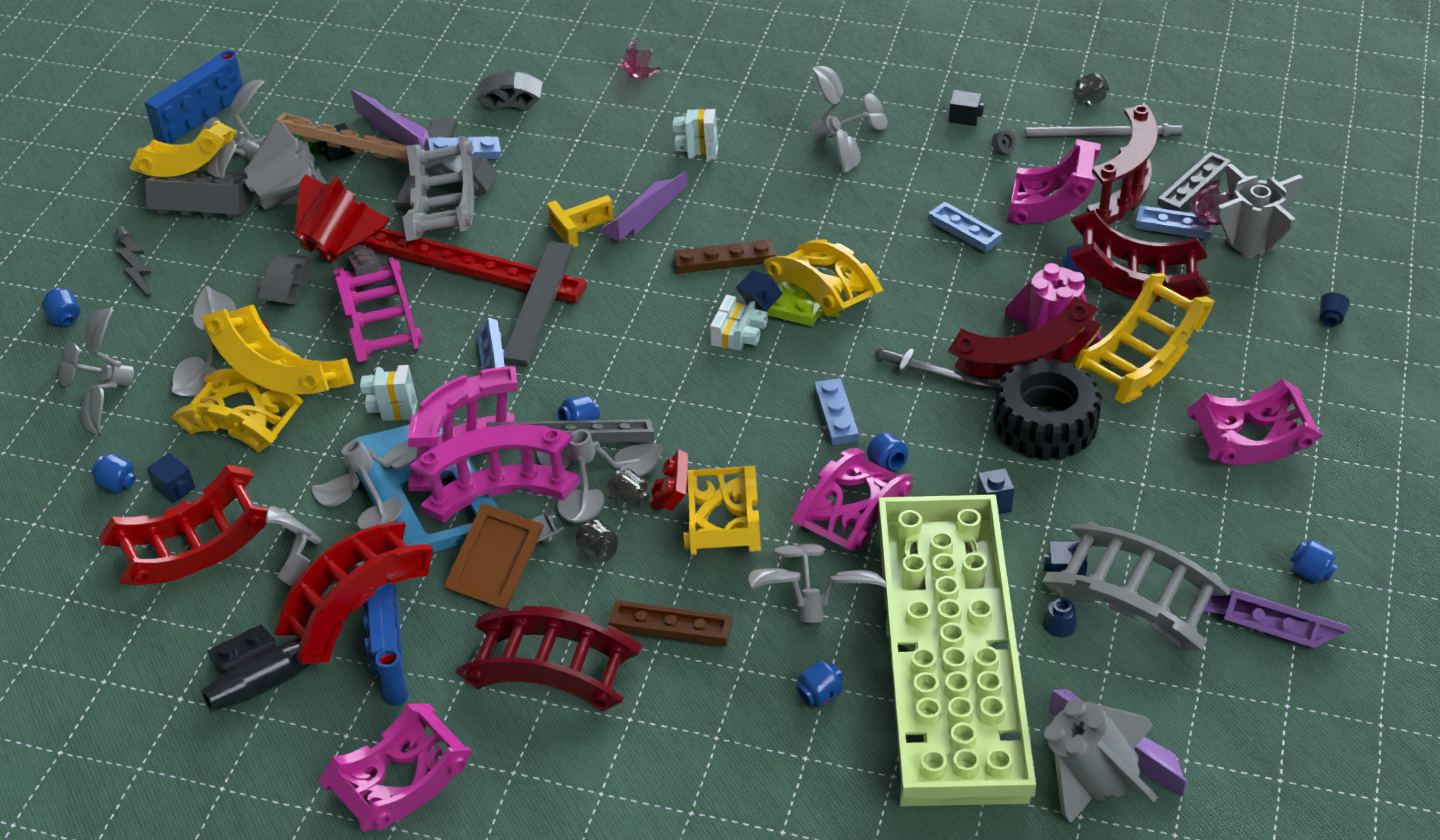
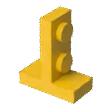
M608 195L567 210H563L556 200L547 203L550 225L565 244H572L573 248L579 246L577 232L614 219L612 199Z

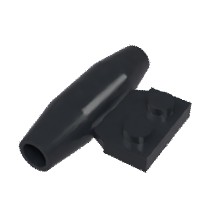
M261 624L207 650L209 659L222 673V676L201 690L208 708L214 712L249 701L304 671L313 663L301 664L296 659L301 639L276 645L274 637Z

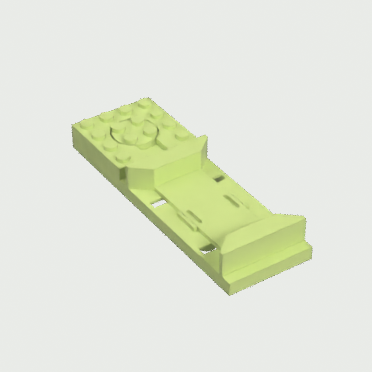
M996 495L880 497L878 525L883 580L886 582V588H884L885 610H887L886 636L889 637L900 762V806L1030 804L1031 797L1035 796L1036 780ZM997 642H1007L1008 650H996L989 646ZM898 645H902L912 652H898ZM1019 732L1020 740L1000 741L999 733ZM923 734L924 743H906L905 735Z

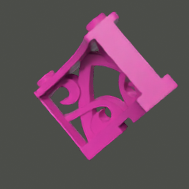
M1076 139L1071 151L1060 160L1059 164L1051 168L1049 166L1031 169L1018 167L1012 187L1007 222L1018 224L1047 222L1062 217L1077 208L1088 197L1096 182V177L1092 176V169L1100 152L1101 144ZM1058 190L1056 193H1054V194H1052V195H1050V196H1048V197H1045V196L1051 194L1053 191Z
M1284 379L1263 391L1250 395L1251 399L1237 402L1236 398H1220L1206 393L1186 410L1189 418L1197 421L1210 448V451L1207 453L1209 458L1224 464L1247 465L1274 461L1296 453L1301 449H1307L1322 437L1321 431L1318 430L1301 398L1303 395L1299 388ZM1293 404L1295 409L1287 412L1288 406ZM1301 418L1303 423L1297 427L1298 422L1292 420ZM1248 422H1254L1264 427L1273 426L1270 433L1262 441L1250 440L1237 433L1242 429L1243 424Z
M857 448L847 449L840 453L841 459L834 462L831 460L818 474V478L821 479L820 482L815 486L814 490L808 488L791 521L850 551H859L868 542L869 532L878 520L879 498L907 497L912 490L913 484L911 481L913 476L910 474L898 475L865 459V452ZM867 483L871 498L842 505L843 493L839 487L840 484L859 485ZM829 496L836 497L835 506H833V499L827 500ZM838 519H842V530L844 533L849 524L855 525L848 539L833 533ZM814 520L830 521L829 530L813 523Z
M407 704L395 722L381 734L384 740L371 749L366 745L354 752L333 756L320 778V785L325 790H333L361 822L359 827L363 832L375 829L382 830L388 825L403 819L436 796L455 775L460 774L465 769L466 761L472 754V750L469 747H465L435 715L436 710L430 704ZM426 726L433 731L428 738H426L424 731ZM440 740L448 747L444 754L441 747L431 749ZM409 747L410 751L403 753ZM442 755L440 760L436 762L437 758ZM418 759L416 774L411 786L388 787L381 785L386 777L385 766L394 761L405 764ZM377 772L376 776L372 779L371 775ZM368 795L369 804L363 798Z

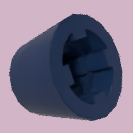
M1336 292L1324 294L1320 299L1321 321L1329 327L1341 324L1350 306L1349 299Z
M1059 598L1049 604L1043 626L1050 635L1063 638L1072 635L1076 631V608L1069 600Z

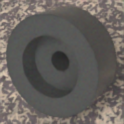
M1010 130L997 131L992 137L991 146L998 154L1011 153L1016 147L1015 135Z

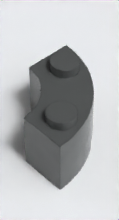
M509 71L492 74L479 82L476 99L493 112L508 106L517 107L526 112L540 99L543 82L529 74Z
M461 155L430 160L425 170L431 176L462 171ZM471 157L474 195L487 193L498 174L485 157ZM463 181L443 184L460 193L463 191Z
M287 253L275 256L268 266L263 279H260L257 284L258 299L297 305L301 289L306 283L311 281L314 257Z

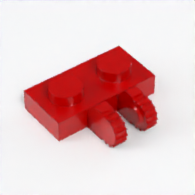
M678 450L671 459L668 458L662 468L664 478L656 479L651 486L653 497L650 499V506L654 510L665 508L673 511L686 496L688 453Z

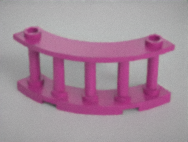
M393 257L387 258L388 265L381 266L382 271L357 277L354 272H344L343 268L332 270L338 295L342 299L341 303L345 318H351L354 327L349 329L357 363L368 361L367 355L372 354L371 351L412 343L413 351L419 350V343H423L420 327H414L400 276L402 272L399 260H394ZM391 279L394 285L358 293L353 291L354 287ZM397 294L401 302L400 306L364 314L355 310V306H359L361 302ZM405 316L408 333L368 341V339L363 340L360 328L365 327L364 324Z
M515 366L480 370V375L470 378L463 375L445 383L430 393L420 403L419 411L416 415L412 416L408 429V447H416V460L425 452L448 439L473 430L485 428L486 422H515L514 414H507L508 392H517ZM496 394V415L477 419L478 399ZM466 404V422L454 427V412ZM411 469L409 491H430L429 478Z
M511 424L473 430L442 442L425 452L410 465L412 470L429 478L432 495L420 505L422 513L445 523L458 511L473 504L472 499L485 494L492 497L513 493L514 489L522 488L530 489V493L544 494L564 501L580 484L579 475L563 469L561 451L573 440V435L549 427ZM519 449L522 464L501 466L498 450ZM531 450L549 454L551 467L535 465ZM487 452L490 468L470 474L466 458ZM456 464L459 478L443 487L440 474Z

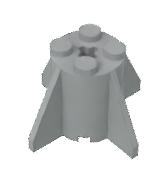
M282 121L272 126L253 158L244 169L248 177L245 179L247 187L251 192L256 191L259 196V202L265 210L276 205L298 203L300 181L305 174L324 184L327 182L323 178L319 167L314 169L313 162L316 160L309 151L308 141L303 138L299 140L294 138Z
M1228 164L1226 178L1230 201L1218 205L1216 214L1225 232L1226 242L1241 252L1243 257L1254 258L1256 255L1274 250L1276 244L1294 227L1296 218L1286 210L1301 187L1303 177L1297 175L1281 182L1268 177V180L1264 181L1259 180V176L1246 177L1234 165Z
M1073 699L1066 704L1065 708L1053 719L1052 723L1046 727L1044 735L1048 740L1050 749L1055 754L1061 814L1067 821L1072 823L1092 798L1101 801L1106 800L1105 796L1113 794L1117 798L1125 794L1129 789H1132L1153 803L1158 797L1139 778V757L1134 751V748L1154 726L1149 718L1091 702H1082L1080 699Z

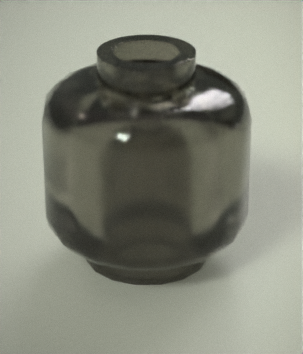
M1091 72L1076 80L1073 95L1078 103L1082 101L1084 105L1092 106L1106 98L1109 86L1102 74L1098 75L1095 72Z
M629 468L623 471L617 470L606 485V488L609 489L608 497L627 511L634 509L636 506L641 508L650 495L647 493V480Z
M598 519L583 524L575 540L577 548L590 561L596 563L611 559L617 552L619 542L617 534L604 521Z

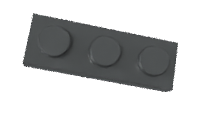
M360 245L351 248L352 251L346 252L348 262L356 277L382 271L380 261L371 247L366 248V245Z

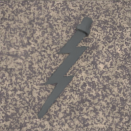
M119 227L116 230V238L118 243L125 245L126 248H117L116 250L132 266V268L124 269L148 297H152V292L141 277L142 274L152 273L134 255L145 254V252L132 240L131 233L125 227Z

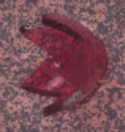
M638 38L634 39L624 53L623 70L631 78H646L655 75L661 68L648 66L653 50L638 51L636 46L639 40Z
M1220 180L1202 186L1192 198V212L1198 220L1205 224L1221 225L1216 214L1217 207L1233 200L1232 195L1218 190Z

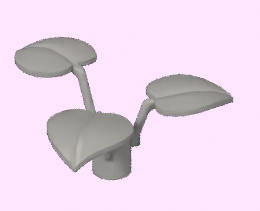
M816 66L810 70L816 76L823 97L832 106L825 114L820 116L821 120L813 123L812 130L818 140L835 137L842 171L846 173L860 163L861 155L855 139L848 136L846 131L841 130V126L868 116L870 126L877 131H881L887 127L888 120L883 113V107L879 99L871 93L863 97V106L866 112L843 121H839L835 116H829L841 103L840 96L843 95V87L838 75L832 69L825 66Z
M250 81L244 84L235 95L231 103V107L234 108L232 114L246 136L240 135L235 141H229L210 159L207 170L212 176L224 179L226 167L234 152L250 162L258 150L259 145L252 141L254 136L249 133L238 113L245 108L251 97L265 81ZM216 117L210 118L202 126L199 134L202 129L206 128L209 130L214 121L220 122V120Z
M205 286L196 301L193 321L199 330L206 332L201 316L222 309H227V312L236 310V305L228 296L213 290L209 286ZM207 332V361L204 362L199 357H190L179 363L173 375L172 392L175 395L196 397L206 384L204 381L205 376L217 371L215 368L210 367L212 364L213 343ZM271 337L279 346L282 345L293 352L288 344L278 338Z
M102 309L92 312L87 320L84 335L89 353L109 362V364H105L102 368L77 364L80 353L79 348L75 343H67L63 347L61 354L62 362L59 367L58 377L62 386L68 387L72 384L76 368L101 373V379L105 380V384L92 386L91 393L88 392L84 395L81 404V422L88 431L95 434H102L100 423L104 404L103 389H116L117 385L129 387L134 377L132 366L122 365L121 361H116L99 352L110 316L114 311L113 309Z
M583 429L574 431L571 434L573 435V440L561 451L563 469H566L570 462L579 461L583 491L573 490L564 501L559 499L558 512L560 516L569 523H582L593 519L603 509L605 503L604 495L598 489L588 490L585 463L593 460L596 451L613 468H620L623 476L636 478L650 473L655 468L663 450L662 444H641L623 448L615 454L614 461L600 447L598 441H592L589 431ZM536 451L540 464L551 467L549 454Z
M361 440L349 442L341 451L346 459L345 463L349 468V474L340 476L325 484L312 486L316 500L325 507L337 506L348 500L353 493L352 490L356 489L360 483V478L355 474L357 472L362 474L377 503L376 506L370 507L360 515L357 521L359 528L363 530L375 525L393 522L403 510L401 501L396 497H392L382 503L367 472L373 466V459L385 468L392 466L394 469H401L411 465L416 460V447H408L407 440L389 451L381 459L372 449L367 450Z
M270 506L266 512V523L282 524L285 528L297 534L289 558L277 575L279 579L293 587L311 562L308 558L301 555L307 539L317 545L322 540L315 532L286 511ZM361 561L353 567L357 568L365 562Z
M817 544L785 545L775 548L777 556L802 557L805 584L802 595L797 582L800 580V573L779 568H763L753 570L749 574L751 591L766 584L792 581L797 598V606L799 607V620L808 623L823 621V605H828V597L834 583H869L886 588V582L877 573L872 571L837 572L835 576L829 577L823 595H820L819 589L810 588L808 556H818L824 553L823 546Z

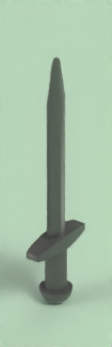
M880 347L875 352V357L879 362L884 360L900 365L899 374L905 373L909 367L975 386L997 387L975 376L912 359L914 349L908 350L905 355L885 350V347Z

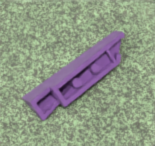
M351 89L356 112L369 118L371 127L407 146L417 144L421 145L422 149H425L424 143L428 142L429 138L427 129L386 109L376 99Z
M687 171L674 179L656 181L617 218L600 229V234L617 241H621L627 234L635 236L688 186Z
M1228 587L1231 590L1229 595L1211 596L1204 609L1205 612L1225 614V620L1313 648L1348 632L1350 628L1349 625Z
M1067 689L1053 690L1049 713L1056 717L1069 701L1080 698ZM1144 737L1134 748L1139 757L1138 768L1140 773L1183 797L1188 780L1183 777L1176 754Z

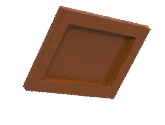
M482 503L444 584V588L459 593L462 596L465 595L484 602L486 605H492L500 609L508 608L544 525L515 515V513Z

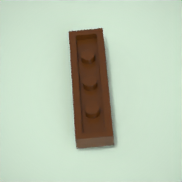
M772 239L674 250L677 274L764 264V260L776 256Z
M615 600L609 620L610 626L625 633L726 647L733 624L732 616L619 600Z

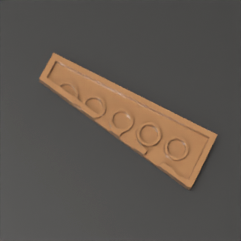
M282 113L275 120V124L282 121L292 136L294 134L304 136L303 139L306 141L317 142L322 140L326 141L327 145L340 148L341 145L351 147L350 150L353 152L364 153L369 151L373 152L374 156L387 159L390 156L397 158V161L400 163L409 164L407 148L403 144L373 136L359 138V134L354 131L341 130L337 132L334 126L328 124L314 126L310 119Z

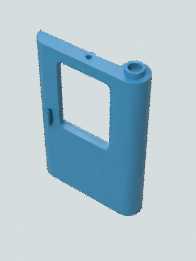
M409 425L357 437L352 441L361 440L367 450L372 449L382 459L389 451L408 440ZM470 457L466 458L470 474L478 472ZM373 459V466L367 474L382 503L392 497H396L403 505L401 514L393 522L406 523L403 542L407 546L429 544L433 548V552L451 547H458L464 543L472 523L433 534H427L424 531L402 488L409 487L410 465L401 469H394L392 466L385 468ZM456 464L440 474V478L453 476L457 480L459 476ZM358 474L373 505L376 506L377 503L371 491L369 490L362 474ZM488 494L472 499L473 504L470 505L475 516L482 503L499 509L493 497H489Z

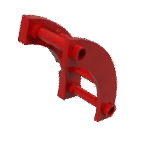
M226 464L220 474L202 490L204 494L192 503L187 500L165 510V515L149 519L148 515L138 517L112 516L100 534L99 540L105 546H119L129 564L119 579L120 583L148 585L178 580L225 560L245 546L267 524L266 512L268 508L255 506L245 490L254 477L252 471L249 468ZM237 498L244 512L230 526L223 513V509ZM213 517L221 534L202 544L194 528ZM183 533L192 550L171 556L163 540ZM152 544L158 558L139 559L133 546Z
M405 522L375 525L345 537L323 552L298 578L283 604L275 634L276 636L297 635L301 639L296 658L301 664L329 663L336 640L344 627L342 625L343 621L352 610L356 611L364 602L375 595L374 591L387 583L393 585L406 579L428 576L433 548L429 544L407 546L403 542ZM363 560L366 561L349 574L345 572L357 563ZM336 580L338 584L322 599V594ZM313 609H315L316 611L314 612V614L312 615V617H311V619H310L311 613H312Z

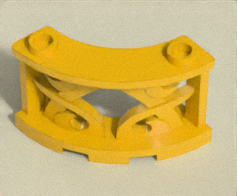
M216 120L209 130L206 128L202 129L198 137L189 144L171 145L153 139L150 145L137 150L130 169L156 177H172L189 173L210 161L229 141H233L238 131Z
M824 239L810 240L797 246L799 251L790 255L775 256L764 260L767 272L775 283L789 282L802 287L816 299L826 316L839 312L883 291L875 274L866 263L861 264L854 257L853 251L839 243L832 244ZM814 267L831 269L834 271L835 276L820 273ZM842 290L844 291L845 296L847 298V301L843 302L842 298L840 297ZM852 291L856 292L858 296L853 298Z
M221 369L206 375L204 378L205 386L189 405L178 409L172 418L191 435L202 431H216L218 428L229 430L228 435L241 440L259 453L274 442L278 433L298 407L301 406L303 400L297 394H286L264 388L250 381L235 369ZM236 393H248L253 399L255 406L242 405L231 409L225 406L223 399ZM278 407L285 411L281 417L273 414L279 413ZM267 421L275 424L271 430L266 428Z
M744 466L687 470L686 493H689V532H684L685 550L690 549L691 555H697V549L749 546V551H761L759 512L752 509V506H757L758 503L756 467ZM745 474L726 484L724 482L723 475ZM715 476L719 489L715 491L714 485L706 480L707 490L704 492L700 491L697 487L698 477ZM737 500H742V501H743V502L740 503V504H735V502H736ZM696 502H697L698 504L702 505V506L699 508V510L697 511V513H696ZM722 502H724L726 509L730 513L740 516L730 521L724 529L706 520L709 514Z

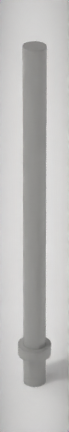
M1163 123L1162 126H1157V135H1162L1163 137L1182 135L1183 132L1182 125L1169 126L1168 123ZM1131 126L1026 128V137L1132 136Z

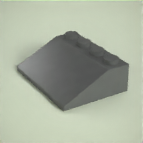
M194 170L183 175L172 177L154 176L145 180L146 209H155L156 213H170V210L178 211L180 215L202 212V216H216V213H222L227 218H237L249 209L256 191L251 192L245 183V179L248 178L246 173L225 172L224 179L212 176L206 170Z

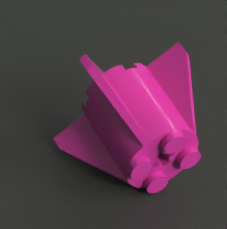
M1054 263L1046 264L1044 269L1037 272L1005 307L1004 316L1026 323L1027 333L1044 326L1059 315L1074 296L1087 302L1084 295V275L1080 272L1059 267ZM1100 332L1088 347L1102 340Z

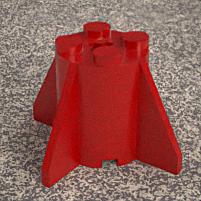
M307 174L300 181L294 237L300 241L299 245L304 250L310 253L315 250L321 254L320 257L331 264L340 255L385 228L390 219L367 207L362 200L358 204L354 199L355 195L346 190L337 177H334L330 185L328 182L324 184Z

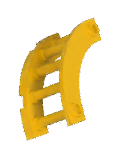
M1163 273L1150 274L1142 285V292L1122 321L1101 341L1089 348L1082 349L1075 356L1073 364L1076 366V369H1083L1086 372L1090 371L1115 385L1118 390L1114 398L1122 404L1131 402L1142 396L1143 392L1141 391L1146 386L1153 388L1176 365L1189 348L1186 342L1193 331L1199 332L1215 303L1214 300L1208 297H1196L1191 301L1162 285L1167 275ZM1157 295L1186 310V315L1179 326L1174 327L1147 312ZM1140 321L1170 336L1169 341L1162 349L1157 350L1131 335ZM1124 343L1148 356L1151 360L1143 367L1138 368L1113 353ZM1106 361L1127 374L1121 377L1100 364Z
M248 305L227 312V309H222L201 316L206 332L222 357L241 375L264 388L286 394L302 395L327 391L329 388L354 384L347 358L335 361H312L301 358L282 345L279 346L270 337V333L263 325L254 305Z

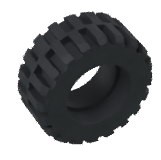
M1037 359L1036 362H1023L1020 367L1016 365L1009 370V373L1007 372L1003 375L996 388L994 407L995 429L1007 445L1011 444V448L1018 453L1022 451L1026 453L1027 457H1042L1041 460H1050V458L1056 457L1059 460L1066 458V455L1069 454L1071 456L1076 455L1081 449L1087 448L1097 435L1102 405V395L1097 387V383L1092 377L1088 378V373L1083 369L1078 370L1074 364L1069 362L1064 364L1061 363V360L1053 359V361ZM1052 406L1061 409L1062 411L1043 412L1036 410L1032 407Z

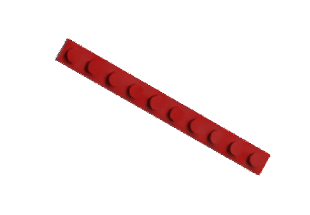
M386 228L356 245H366V248L371 247L374 251L529 291L538 269L537 267L421 237L416 240L406 241L405 233ZM564 275L556 298L577 303L587 288L586 280Z

